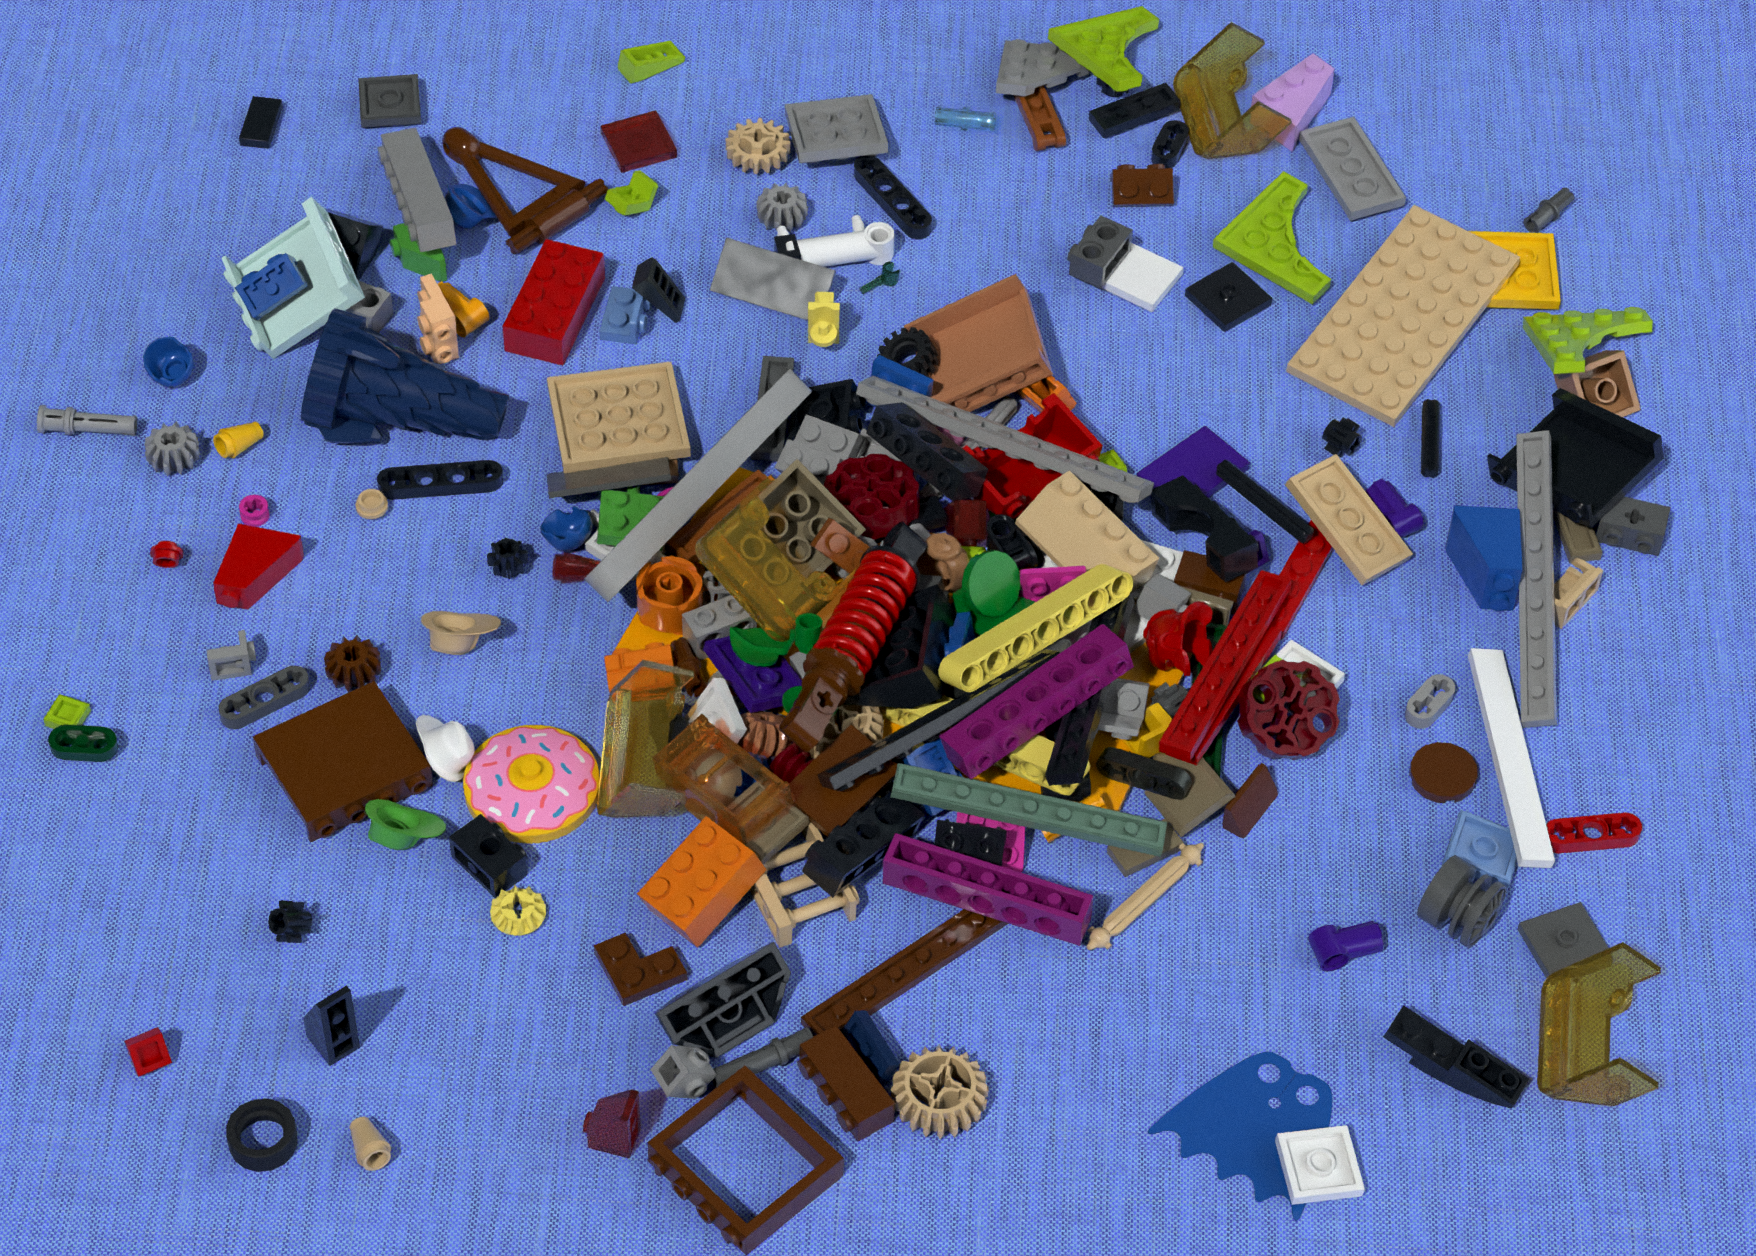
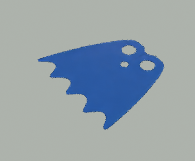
M1262 1052L1242 1060L1195 1090L1151 1126L1148 1134H1156L1162 1131L1177 1133L1181 1137L1180 1155L1182 1158H1188L1201 1153L1212 1155L1217 1162V1177L1219 1180H1225L1234 1175H1246L1253 1182L1256 1202H1262L1277 1195L1284 1196L1290 1201L1293 1219L1297 1221L1301 1217L1306 1203L1294 1205L1291 1203L1275 1139L1277 1133L1328 1128L1332 1113V1092L1329 1085L1312 1074H1300L1293 1070L1290 1062L1273 1052ZM1264 1064L1275 1065L1280 1070V1078L1274 1083L1263 1082L1258 1076L1259 1067ZM1303 1086H1311L1317 1090L1319 1099L1313 1105L1301 1104L1296 1098L1297 1090ZM1271 1098H1278L1281 1101V1106L1274 1109L1269 1106L1268 1102Z

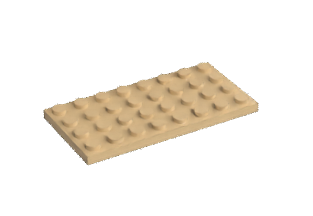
M1413 205L1288 362L1286 372L1395 427L1491 302L1492 297L1498 293L1505 281L1518 267L1520 256Z

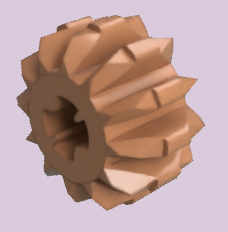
M747 711L741 714L747 731L736 745L744 748V751L763 755L767 758L770 756L776 757L781 751L791 745L792 741L779 731V726L784 719L782 715L773 714L772 711L753 713Z

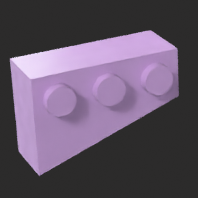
M1311 54L1252 95L1249 121L1293 152L1299 140L1300 131L1308 129L1310 121L1313 117L1317 116L1330 96L1335 68L1315 54Z

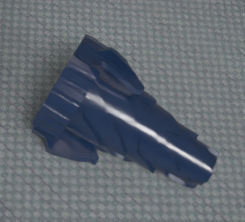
M334 308L324 326L312 362L302 402L301 421H304L305 425L318 428L325 441L330 443H365L370 441L380 443L382 434L375 424L408 429L417 428L441 436H445V432L479 440H491L498 438L506 413L509 395L480 387L478 382L468 377L444 371V365L421 359L416 353L395 346L380 333L367 328L366 317Z

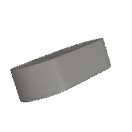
M1441 674L1429 677L1407 703L1405 711L1407 723L1419 729L1431 726L1453 700L1455 693L1453 680ZM1444 690L1440 691L1435 697L1433 696L1434 691ZM1425 706H1427V712H1421L1420 714H1417L1415 712H1420Z

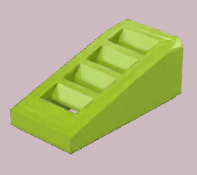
M671 41L627 48L620 51L618 70L629 83H636L683 63L685 56Z

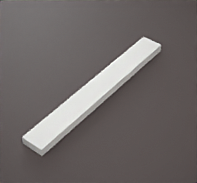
M1471 648L1468 659L1518 866L1552 868L1555 858L1503 650Z

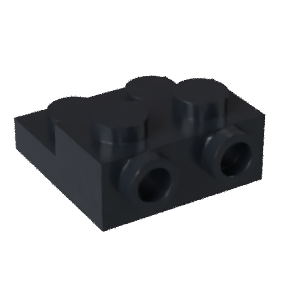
M848 379L809 387L812 392L791 413L788 439L794 441L806 414L860 434L862 428L864 429L860 410L866 408V398L856 395L857 386L854 380Z

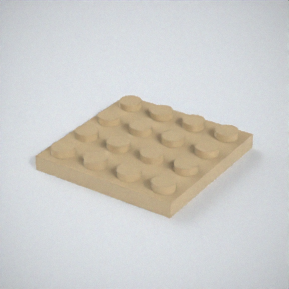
M672 362L547 377V387L564 473L668 457V460L691 457L690 443Z

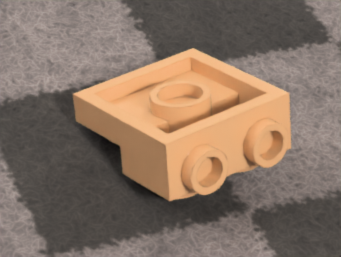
M432 273L420 277L421 291L417 292L421 310L417 321L423 337L419 339L424 354H430L434 363H447L459 358L455 315Z

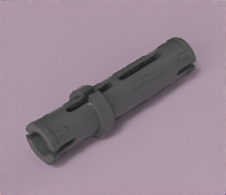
M805 1027L782 1039L776 1037L770 1040V1044L713 1068L717 1075L712 1081L717 1088L744 1065L754 1074H757L778 1064L780 1066L788 1064L789 1059L799 1055V1045L811 1039L813 1035L809 1028Z

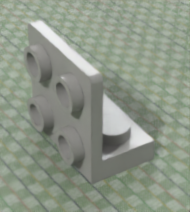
M1121 678L1111 682L1096 733H1098V730L1112 732V737L1125 740L1131 739L1132 736H1138L1144 723L1150 683Z

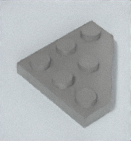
M1020 39L1005 40L996 83V93L1028 96L1035 92L1036 87L1044 85L1047 88H1051L1065 83L1067 77L1073 74L1079 77L1088 75L1089 70L1077 63L1075 59L1060 50L1053 43L1035 44L1027 43Z

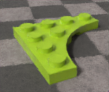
M1143 6L1049 28L1048 40L1075 59L1077 63L1092 72L1094 76L1108 84L1113 90L1125 92L1128 89L1141 86L1143 76L1131 65L1127 57H1124L1126 47L1142 34L1158 29L1159 18Z
M1283 171L1213 239V248L1313 305L1330 288L1331 278L1314 267L1305 256L1301 257L1295 246L1296 240L1293 234L1292 217L1299 202L1307 194L1308 185Z
M1627 307L1624 311L1596 309L1593 313L1569 310L1559 315L1538 312L1533 314V316L1523 317L1524 331L1553 374L1585 372V359L1583 357L1585 349L1589 350L1601 343V339L1605 335L1620 337L1652 332L1653 320L1647 312L1639 307Z

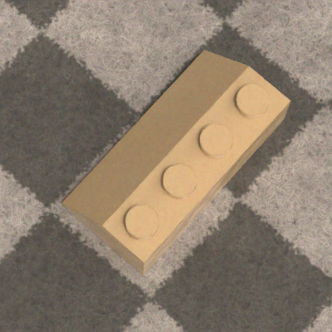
M1071 471L1066 472L1046 485L1015 521V524L1058 567L1085 566L1087 572L1099 564H1107L1132 576L1133 588L1131 593L1150 580L1159 560V557Z

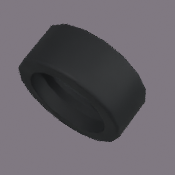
M264 1098L246 1102L231 1114L226 1125L229 1151L235 1162L248 1170L256 1172L271 1171L284 1165L293 1156L298 1144L295 1119L290 1110L279 1101ZM268 1120L282 1126L283 1137L275 1145L267 1149L255 1150L247 1148L241 1142V1133L249 1125L257 1121Z

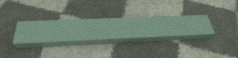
M902 763L897 764L891 792L892 798L1161 857L1167 822L979 780H970L969 778Z

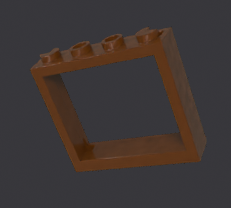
M745 1065L647 1142V1161L654 1167L655 1174L658 1176L664 1175L671 1182L673 1190L681 1199H688L695 1205L699 1216L706 1223H713L721 1231V1235L727 1244L732 1242L745 1255H748L843 1177L844 1158ZM739 1097L814 1167L810 1173L748 1223L744 1222L672 1152L674 1148Z

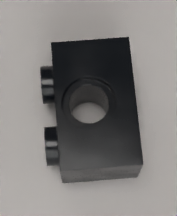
M482 814L449 836L451 857L495 899L499 896L501 889L507 891L527 876V855L524 849L518 843H511L505 837L501 827L495 822L490 823Z

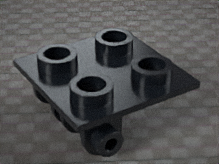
M949 819L945 821L937 820L934 845L1002 866L1007 831L1001 829V827L990 828L980 826V824L970 825V822L964 824L950 822Z

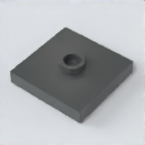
M418 74L358 78L361 128L421 123Z
M1581 902L1520 922L1517 930L1549 984L1612 963L1613 954Z

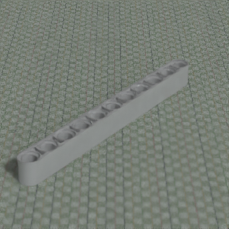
M789 369L584 579L609 602L802 403L812 390Z

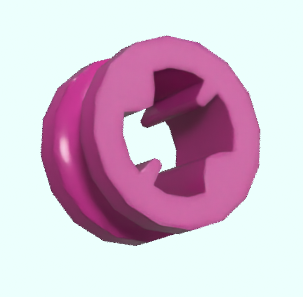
M254 494L246 496L240 501L241 521L245 525L259 527L268 521L270 516L268 502L264 497Z

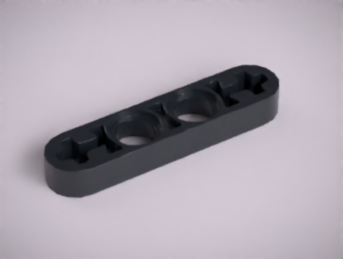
M865 155L856 158L854 161V178L908 237L915 240L928 237L931 233L932 217L877 157ZM886 184L892 188L887 191H881L876 187ZM896 203H905L909 207H907L906 209H897L893 205H895Z
M493 460L390 467L380 471L377 476L378 490L387 499L391 500L488 493L498 490L503 485V471L501 465ZM455 474L465 477L463 481L458 483H452L448 478ZM492 474V478H485V475ZM471 475H474L475 480H471ZM421 477H429L433 480L428 485L416 483L417 479ZM406 480L410 481V485H406ZM395 481V485L389 486V482Z

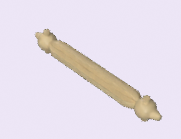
M1182 843L1179 846L1181 856H1176L1169 860L1104 920L1102 927L1094 928L1091 926L1087 930L1090 936L1086 948L1092 950L1105 947L1108 950L1112 946L1110 937L1119 935L1187 873L1189 865L1196 864L1199 867L1203 863L1201 860L1203 843L1196 845H1185Z

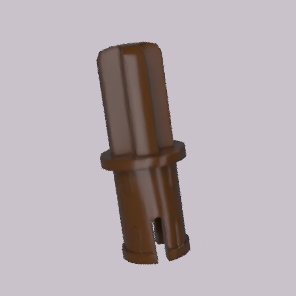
M679 637L678 640H674L670 644L677 663L675 671L683 679L687 694L692 697L694 693V697H698L707 687V683L701 673V662L697 657H694L686 638Z

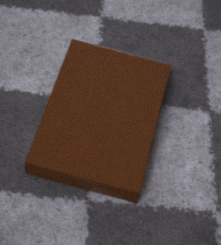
M851 724L781 791V796L807 815L809 821L824 835L828 836L837 825L842 827L846 825L856 811H862L894 780L897 763L892 759L883 763L884 768L872 775L863 774L854 779L855 784L843 791L822 787L817 774L874 744Z

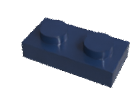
M866 1010L855 1011L841 1032L884 1088L900 1064Z

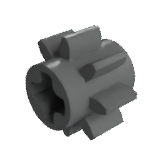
M1165 682L1154 690L1155 695L1151 697V705L1158 702L1173 719L1188 691L1181 685L1173 684L1170 687Z

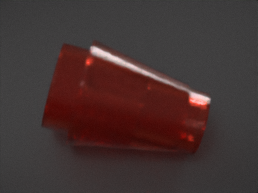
M564 551L562 554H554L552 579L559 580L561 584L586 581L584 578L601 561Z

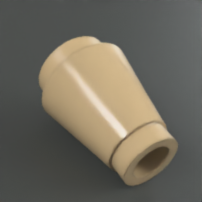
M359 1117L353 1120L349 1129L357 1163L369 1171L383 1168L391 1158L390 1144L370 1122L369 1118Z

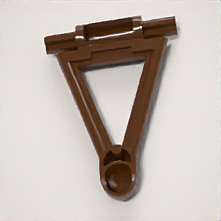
M452 127L443 136V149L446 155L456 163L464 166L503 228L511 237L506 240V245L510 247V251L514 255L520 253L534 242L542 244L545 239H550L588 213L589 205L608 191V187L604 185V181L600 178L585 187L584 180L480 142L473 134L462 127ZM483 157L557 186L513 215L479 161Z

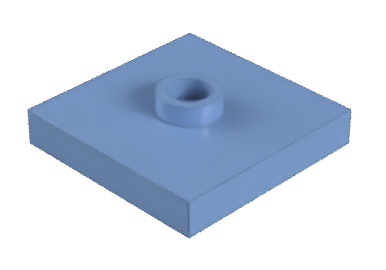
M1460 810L1442 865L1450 857L1456 855L1475 866V879L1488 874L1493 879L1492 885L1499 881L1508 888L1517 862L1510 829Z

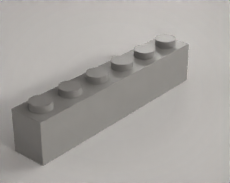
M416 127L381 134L382 146L377 147L381 165L384 166L385 176L390 182L392 194L395 195L398 210H401L404 225L407 226L410 241H416L420 252L457 245L452 215Z

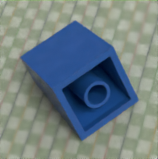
M1454 505L1445 546L1446 553L1480 609L1513 611L1523 570L1520 510Z

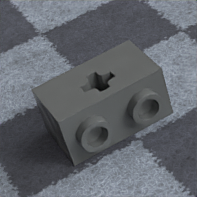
M1623 497L1600 519L1596 534L1598 542L1638 551L1643 554L1659 556L1671 507Z

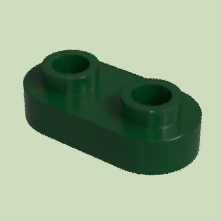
M66 724L53 729L48 737L51 753L56 758L62 760L104 762L111 759L118 750L116 735L107 727Z

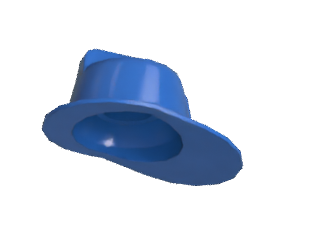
M468 184L447 185L448 192L444 198L452 215L454 225L458 224L465 229H471L483 219L496 217L479 189Z

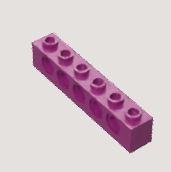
M1104 624L1100 625L940 735L947 758L970 780L1133 668L1127 644Z
M895 833L883 859V884L1078 946L1081 945L1091 920L1093 895L897 833Z

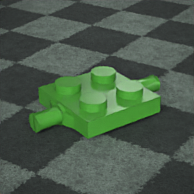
M641 485L627 487V492L602 490L597 544L616 546L664 496L640 494Z

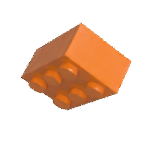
M705 816L639 890L637 895L653 914L698 948L767 869L751 849Z

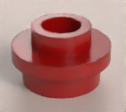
M160 541L157 545L151 547L150 556L153 558L154 565L162 568H174L179 565V560L183 558V550L175 542Z

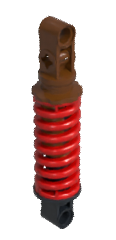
M903 521L897 523L888 532L882 546L870 547L863 553L860 559V566L854 572L853 578L848 583L839 603L835 606L832 616L827 620L818 641L806 655V660L803 662V669L806 674L801 682L802 690L779 726V731L804 752L810 751L821 740L825 733V728L837 707L842 706L848 696H854L860 692L865 674L870 671L872 662L877 658L879 649L885 643L886 636L890 634L893 624L898 620L899 612L904 609L906 600L916 590L920 582V572L916 562L925 551L927 542Z

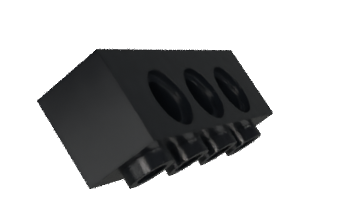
M903 402L876 406L866 434L951 501L978 497L989 470L986 466Z
M891 792L884 797L878 795L865 811H856L846 825L843 827L837 825L823 842L817 840L809 847L805 854L808 859L802 872L833 898L884 859L895 833L913 838L925 814L910 801L892 798Z

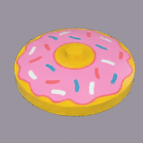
M522 725L506 729L491 736L474 751V755L464 771L463 789L467 808L473 818L482 814L490 823H497L509 841L532 844L558 839L571 833L583 824L597 804L600 793V776L594 755L576 736L551 726Z

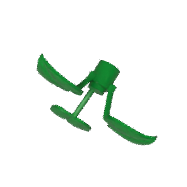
M813 613L799 615L795 621V629L790 630L789 639L781 631L771 628L740 629L730 627V643L735 654L745 663L754 666H771L778 661L779 655L784 656L788 654L794 641L798 650L801 653L807 654L818 641L819 635L824 629L822 628L823 621L820 616ZM802 686L792 687L783 694L782 705L787 713H789L794 701L801 692Z

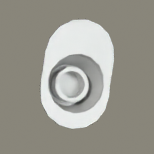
M419 716L416 721L417 731L423 743L427 761L432 769L447 781L457 782L461 780L464 776L465 766L474 755V744L465 727L455 721L443 724L432 716Z

